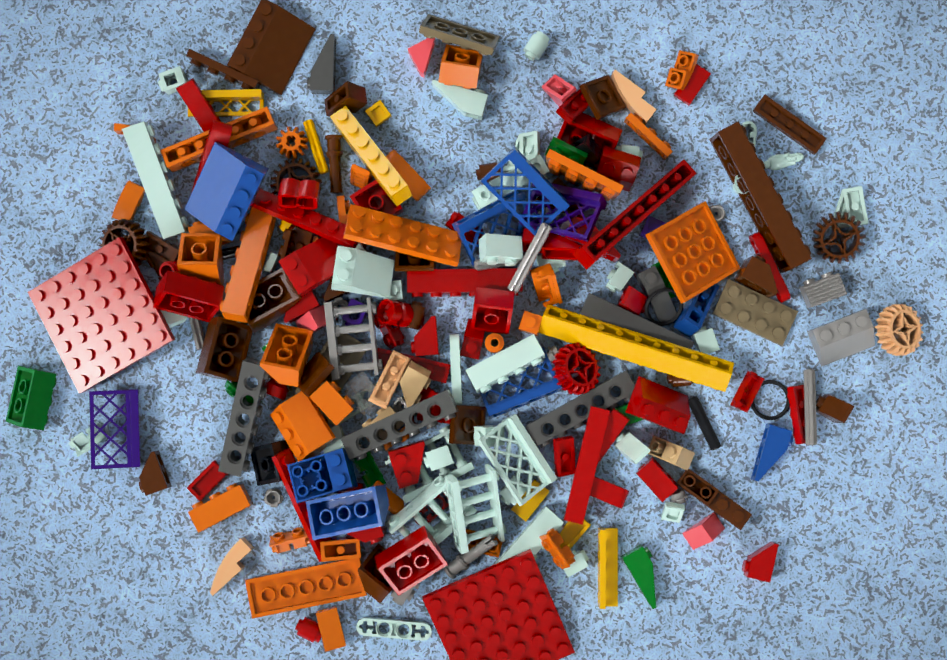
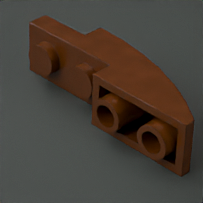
M690 469L688 471L685 470L676 483L739 530H742L752 516L751 513Z

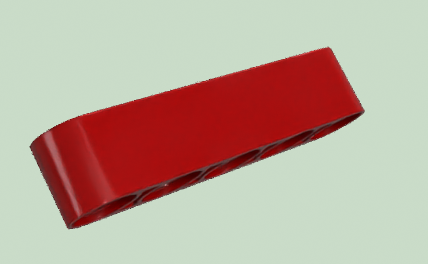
M212 120L192 191L214 143L218 142L228 147L233 125Z

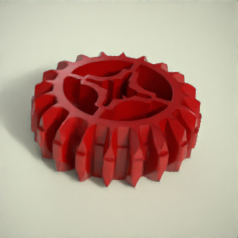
M579 343L567 344L560 348L558 353L554 355L555 360L552 361L555 365L552 371L556 373L553 378L558 379L557 385H562V390H567L568 394L574 393V395L585 394L595 388V385L599 382L597 378L601 376L598 373L601 367L597 365L599 360L595 359L596 353H591V349L580 346Z

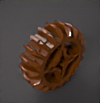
M292 158V164L285 160L286 166L283 167L279 164L278 167L281 170L273 171L277 177L273 176L271 180L276 183L271 184L270 187L276 189L272 194L278 195L281 179L287 173L289 178L294 177L300 181L315 180L321 184L322 180L316 179L320 176V173L315 172V166L310 167L311 163L309 161L303 165L302 158L299 159L298 163H296L295 158ZM293 170H303L309 175L296 176Z
M838 211L836 212V218H834L833 214L829 213V220L825 217L821 218L824 222L823 225L818 222L816 223L820 229L813 230V233L818 235L812 237L813 241H818L813 247L820 248L817 254H823L822 258L824 260L830 256V263H833L835 258L838 264H841L842 258L849 262V255L852 258H856V255L853 253L855 250L861 253L858 245H865L860 239L866 238V235L859 234L865 229L864 227H858L861 224L859 220L854 222L856 218L854 215L848 219L847 212H844L841 217V213ZM837 223L849 224L852 230L841 231ZM831 226V235L823 240L825 231ZM837 232L842 236L840 238L841 244L837 240L834 241L837 238ZM854 235L851 246L846 249V241ZM837 245L840 252L829 251L825 246Z
M120 219L112 221V224H108V230H102L104 237H100L102 244L98 246L102 248L116 238L123 237L136 264L140 266L142 265L141 260L147 259L144 254L149 253L146 246H149L150 243L145 241L149 236L143 235L145 229L140 228L141 224L134 223L133 220ZM127 230L130 234L123 235L122 231Z

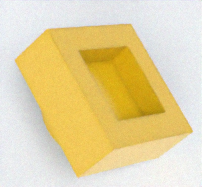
M381 100L365 110V113L376 128L392 117Z

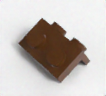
M291 224L289 229L286 228L283 233L282 239L285 242L279 249L278 256L281 257L280 260L310 244L314 233Z

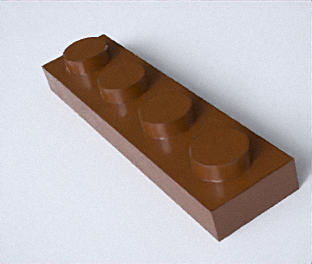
M191 49L186 54L190 64L198 68L201 66L208 68L207 72L215 76L218 74L225 76L224 79L232 84L238 82L242 84L241 87L243 89H259L261 86L258 80Z
M766 95L761 98L753 109L755 114L813 155L818 152L827 139Z

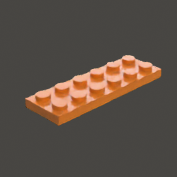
M350 204L344 239L454 267L458 266L461 239L457 231Z
M361 559L339 560L246 579L245 584L252 619L367 596L358 573V568L362 565Z

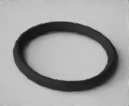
M672 288L658 289L648 297L644 310L650 322L659 326H665L673 323L681 315L683 303L680 300L678 312L668 321H655L649 314V304L652 298L661 292H672L676 295Z
M765 380L761 386L775 384L784 391L786 395L785 408L776 416H765L756 409L754 401L751 407L760 418L776 420L785 415L789 409L788 391L778 381Z

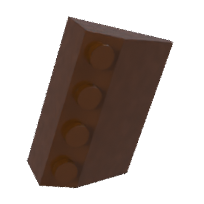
M261 0L227 65L240 73L258 80L261 86L282 95L316 29L282 7L268 0Z

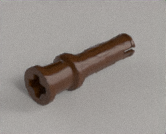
M342 135L325 136L328 148L326 156L329 158L330 193L332 194L343 193L341 157L343 151H341L340 142Z

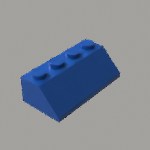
M386 485L373 486L306 501L312 540L384 526L389 508Z

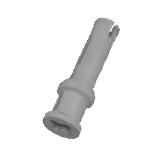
M489 534L485 539L472 547L469 552L458 554L456 559L444 567L446 574L451 579H454L459 572L467 570L471 562L498 544L497 540L493 541L495 537Z

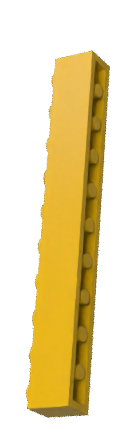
M549 304L544 311L539 333L568 343H579L580 346H585L602 354L614 356L621 360L636 363L658 372H664L677 378H683L724 392L733 372V362Z

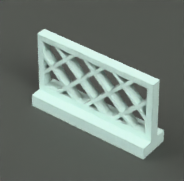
M516 414L506 417L500 424L477 440L519 506L525 504L544 487L558 479ZM502 427H505L508 431V438L500 437ZM486 439H495L494 449L488 447L485 442ZM499 440L507 442L506 452L498 450ZM511 443L516 444L519 448L518 455L510 453ZM498 454L505 455L504 465L499 464L497 461ZM510 457L517 458L516 468L509 467ZM522 460L528 462V471L521 469ZM508 470L516 472L515 482L510 481L508 478ZM520 473L528 474L527 484L519 483ZM532 476H536L541 482L538 487L531 486ZM519 486L526 488V496L523 499L518 493Z

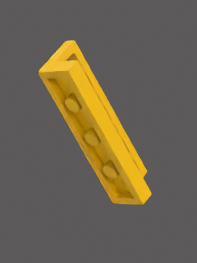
M261 89L201 90L210 105L214 102H220L224 106L219 112H215L218 117L245 116L254 111L247 107L252 101H260V109L264 108V93ZM234 101H238L242 105L237 112H233L229 108ZM188 108V117H194Z
M598 528V607L600 609H606V606L618 607V528Z

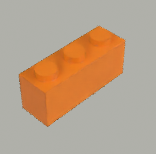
M237 483L226 487L227 492L223 494L217 492L209 496L210 501L206 503L200 501L192 505L193 509L188 513L198 533L253 505L244 484L237 485Z

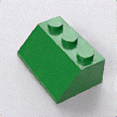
M18 365L5 422L22 428L44 430L48 422V410L52 404L53 388L57 382L56 373Z

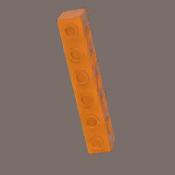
M264 107L227 122L233 125L228 148L232 149L278 130L269 108ZM209 130L161 149L160 151L167 168L171 172H176L200 162Z

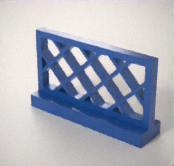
M515 146L481 179V182L534 236L539 227L534 229L530 225V217H541V224H549L570 206L569 201ZM508 160L515 165V173L503 172V165ZM491 176H501V185L492 186L487 180ZM503 176H515L514 186H503ZM517 176H526L528 178V187L517 186ZM503 190H514V200H505L502 197ZM517 190H528V200H516ZM539 190L542 193V200H530V191ZM516 203L528 204V214H519L516 211ZM530 204H542V213L530 214ZM544 204H553L557 210L553 214H544Z
M517 190L516 200H525L527 198L525 192ZM514 192L503 198L505 200H514ZM500 200L452 224L461 239L472 266H474L475 261L473 256L475 246L479 247L476 244L479 234H485L481 232L483 223H492L489 234L494 233L496 225L504 227L502 235H506L508 229L515 231V236H519L520 233L523 234L521 231L522 225L519 224L517 230L509 227L512 216H515L511 211L510 213L506 212L509 209ZM502 213L509 215L505 225L497 223L499 215ZM470 230L476 232L473 243L466 240L464 233Z
M542 347V350L545 353V358L542 366H534L540 369L537 378L526 375L529 369L527 367L526 371L520 374L522 379L519 386L506 381L501 393L492 389L486 392V394L480 392L490 419L561 391V386L557 385V378H553L555 372L552 371L553 368L544 347ZM542 371L549 372L553 380L548 382L539 380ZM525 377L535 381L533 388L527 390L521 387ZM507 384L517 388L514 396L509 397L503 394ZM489 392L499 395L497 402L491 405L488 404L486 399Z

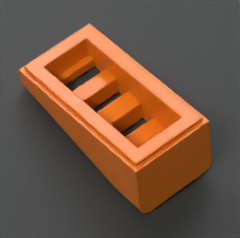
M352 164L350 183L352 185L363 188L372 182L373 177L370 171Z

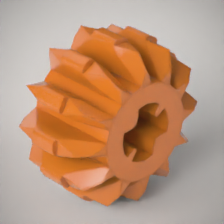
M287 127L286 133L281 130L280 133L283 136L276 137L279 141L276 144V147L280 149L279 153L281 155L286 153L287 159L291 155L297 159L298 152L303 156L304 152L301 149H308V146L304 144L308 142V138L304 137L305 132H299L298 127H295L293 132L290 127ZM291 139L296 143L294 146L289 143Z

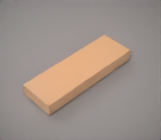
M393 350L368 401L386 410L411 358Z

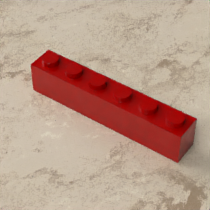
M493 268L481 271L476 269L407 271V293L411 294L414 298L423 297V294H431V297H442V294H450V297H461V293H469V297H475L476 287L509 291L508 286L518 268ZM523 284L518 293H514V296H519V293L523 292Z

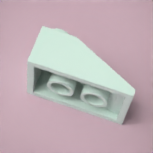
M338 246L331 289L389 298L395 260L356 248Z

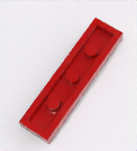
M378 348V358L382 359L384 369L393 351ZM403 354L411 358L410 361L431 371L429 378L433 381L447 382L450 364Z

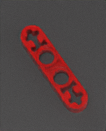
M759 232L750 235L749 241L756 255L766 260L765 263L770 265L778 290L776 294L778 301L783 303L791 298L789 290L762 235Z

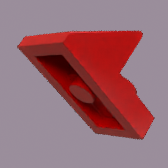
M468 318L460 356L479 360L485 331L471 330L472 319Z

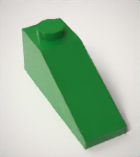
M640 544L623 554L621 558L650 607L654 609L656 608L653 563L650 559L653 556L648 547L643 548Z

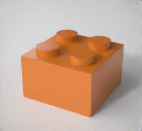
M446 44L441 60L439 82L448 86L457 85L466 89H476L483 55L473 49L465 50L460 46Z
M327 380L309 397L337 426L354 410L352 406L354 402L348 395L343 396L339 392L341 388L334 380L332 382Z

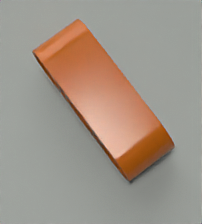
M395 149L385 156L407 183L413 195L412 197L418 202L431 187Z

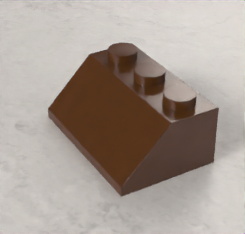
M220 316L213 317L208 324L196 373L238 383L242 362L247 356L253 332L250 326L224 319Z

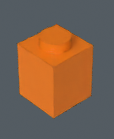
M524 310L518 329L538 337L543 316Z

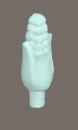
M802 153L778 154L769 157L763 163L765 169L780 170L796 165V162L804 159V155Z

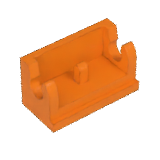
M550 263L530 270L539 302L545 301L543 302L544 307H547L548 304L563 303L557 279Z
M332 606L317 611L316 617L325 652L346 646L337 607Z

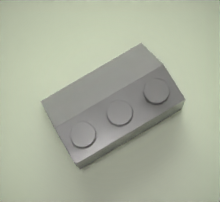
M867 309L857 311L807 331L821 367L875 346L874 326Z

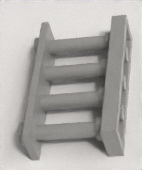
M370 297L366 298L367 304L337 307L334 306L333 302H324L330 363L335 367L331 372L332 380L342 379V375L348 372L374 370V375H380V371H383L382 359L378 358L374 313H377L376 301L372 302ZM368 312V324L341 327L336 325V317H339V315ZM370 331L371 343L346 346L338 344V337L341 334ZM372 350L373 362L350 365L340 363V356L344 353Z

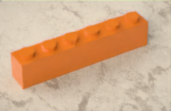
M251 207L250 214H247L245 218L246 228L245 231L242 230L241 245L240 248L236 249L235 265L231 266V279L225 287V300H222L220 304V311L224 319L247 323L276 223V217Z

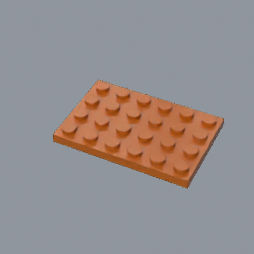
M549 149L546 155V166L550 173L556 176L560 173L565 176L566 181L572 184L578 182L582 184V189L589 192L594 190L602 194L606 201L614 200L624 187Z

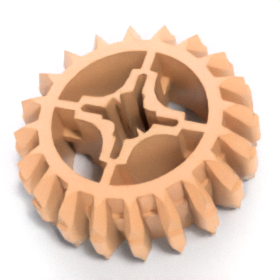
M893 304L883 308V311L879 313L880 318L876 319L878 325L874 327L877 329L875 335L879 337L877 343L882 344L881 349L895 356H904L914 352L915 348L920 347L919 342L923 340L921 334L924 333L921 331L923 324L919 322L921 317L917 316V311L912 310V307L906 306V304Z

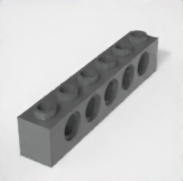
M247 357L242 362L218 469L219 472L241 477L244 472L249 470L250 461L248 457L249 454H252L255 444L252 442L253 435L256 436L259 427L256 424L257 417L260 418L263 406H260L267 392L265 382L270 378V375L260 367L261 360ZM250 377H255L258 380V385L252 384ZM246 395L252 396L254 403H249ZM242 414H247L250 421H245L242 418ZM238 432H242L246 439L239 438ZM234 450L239 451L241 457L235 456Z
M627 370L588 391V393L574 398L524 427L536 446L540 445L543 448L551 443V438L555 436L557 438L563 437L568 434L566 430L571 427L577 429L585 424L583 421L588 419L590 407H597L593 402L595 396L599 395L603 398V404L598 408L612 410L618 406L617 402L624 399L625 402L630 400L635 385ZM613 386L620 389L618 397H613L610 393ZM579 405H584L587 409L586 414L583 416L577 414L576 409ZM563 414H567L570 417V422L567 425L560 423V416ZM546 423H550L553 426L551 434L543 432V426Z
M445 390L341 438V441L349 459L356 458V461L368 457L367 452L373 450L374 453L385 449L384 445L387 443L397 444L403 441L402 437L409 434V437L421 433L420 428L426 426L427 429L438 425L437 421L444 418L447 421L456 417L455 413L459 409L450 390ZM434 405H439L441 408V413L438 416L433 415L431 411ZM416 413H420L423 416L421 424H417L414 421ZM398 421L405 423V430L403 432L398 431L396 428ZM381 429L387 431L388 436L385 440L379 437ZM363 437H367L370 441V445L367 448L361 444Z

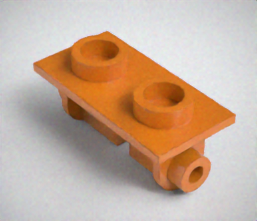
M298 527L289 532H278L270 536L269 546L272 548L273 553L277 552L278 554L290 551L291 543H293L294 549L307 547L311 543L304 528Z
M554 528L547 531V534L539 537L542 540V546L550 552L554 563L561 569L570 567V564L576 561L574 559L575 555L567 545L562 548L559 546L565 541Z

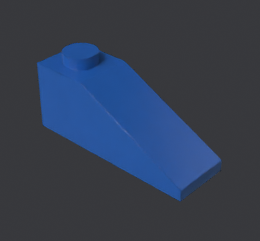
M716 283L688 300L683 307L681 315L676 320L674 328L688 337L697 332L705 320L720 285Z
M766 424L751 480L759 481L787 451L788 446L790 447L793 442V431Z

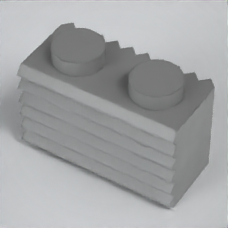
M831 271L821 275L822 279L818 281L812 278L803 282L804 286L799 287L807 309L847 295L839 273L833 275Z

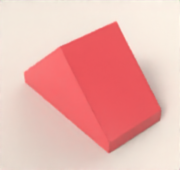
M427 38L408 48V54L423 78H425L435 38Z
M556 74L541 86L559 107L577 90L573 85Z
M324 305L308 311L296 320L297 327L313 330V333L326 327Z
M713 512L682 534L694 550L712 542L725 527Z

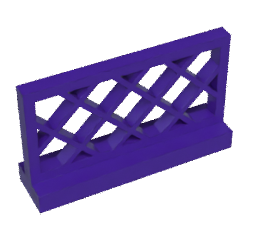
M551 183L569 201L570 206L575 204L579 209L570 214L566 209V216L559 220L553 219L554 222L550 224L552 227L550 233L588 242L601 210L606 209L607 201L602 194ZM533 190L530 200H535L537 196L542 197V193L539 190ZM528 204L526 205L523 214H528ZM530 204V214L534 212L539 214L538 210L542 208V204L537 206ZM544 204V207L547 206L549 212L546 214H553L557 210V208L552 210L550 204ZM590 208L595 209L593 215L585 217L584 211ZM581 213L584 220L573 224L571 218ZM537 217V219L530 222L534 229L541 225V217ZM569 220L571 227L565 230L560 229L559 225ZM585 224L587 225L585 235L577 233V228Z
M138 389L89 391L91 470L140 467ZM114 394L110 399L106 396ZM117 394H125V403L119 408L112 399ZM94 395H102L108 401L99 409L94 404ZM109 402L118 409L111 418L102 411ZM99 412L108 419L101 428L94 423V418ZM119 412L126 416V422L121 427L112 420ZM109 422L118 428L111 437L102 430ZM94 426L98 429V431L95 434ZM120 431L126 435V442L122 446H119L113 440ZM99 432L109 439L101 448L95 443V437ZM110 441L119 448L111 457L103 450ZM125 445H127V452L123 449ZM100 451L109 458L104 465H95V457ZM120 451H123L127 455V464H118L113 458ZM110 461H113L115 463L107 465Z

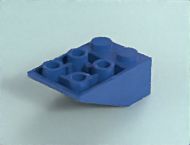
M344 448L287 465L297 503L358 487L352 461L349 459Z

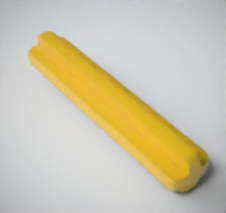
M312 119L303 122L318 172L326 174L329 172L314 122Z

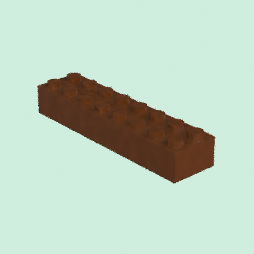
M738 121L718 131L709 140L733 184L735 176L738 175L737 187H739L742 193H745H738L758 232L762 235L780 273H783L811 260V251L806 244L804 245L800 230L794 226L791 213L783 205L782 196L773 187V179L767 176L763 161L758 159L754 144L749 142L745 127L740 125Z

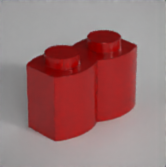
M293 178L281 179L278 205L284 208L317 209L320 196V182L315 180L300 181Z

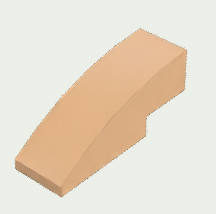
M614 70L611 79L625 106L632 114L639 115L644 121L643 124L646 125L655 113L656 108L642 99L645 94L643 89L617 70Z
M245 537L239 539L220 564L210 591L212 596L245 567L240 560L254 548Z

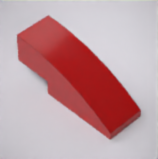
M524 228L522 238L524 252H527L535 237L527 228ZM549 233L539 253L542 254V259L577 260L574 254L580 249V245L563 236Z

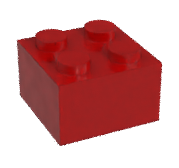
M476 287L471 330L509 334L515 292Z

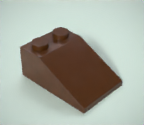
M283 268L259 280L248 319V324L254 334L271 325L302 299Z

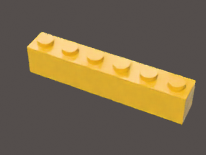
M346 106L330 116L336 129L396 207L413 196L407 183Z

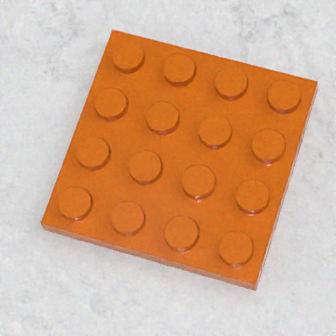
M706 201L645 234L681 303L690 300L741 269Z

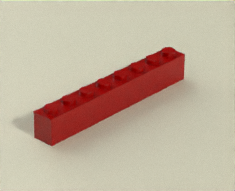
M682 160L585 243L574 254V257L586 270L590 268L697 173L685 160Z

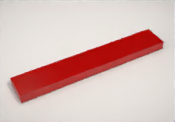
M594 406L590 407L563 519L565 521L583 525L610 410Z

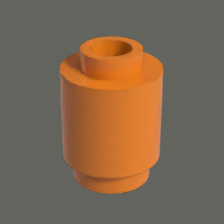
M492 333L486 337L485 348L487 351L498 353L502 350L504 339L501 335ZM493 339L498 341V345L495 347L491 345Z

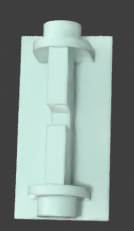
M103 422L95 423L99 428L104 425ZM106 425L102 430L111 437L109 427ZM94 426L95 434L98 431V429ZM90 427L86 429L89 435L86 436L81 432L71 438L69 442L72 449L75 448L77 457L90 450ZM99 432L95 437V443L98 445L104 442L107 437Z

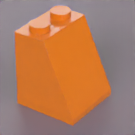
M181 233L177 260L179 273L223 285L224 269L221 235L217 233Z

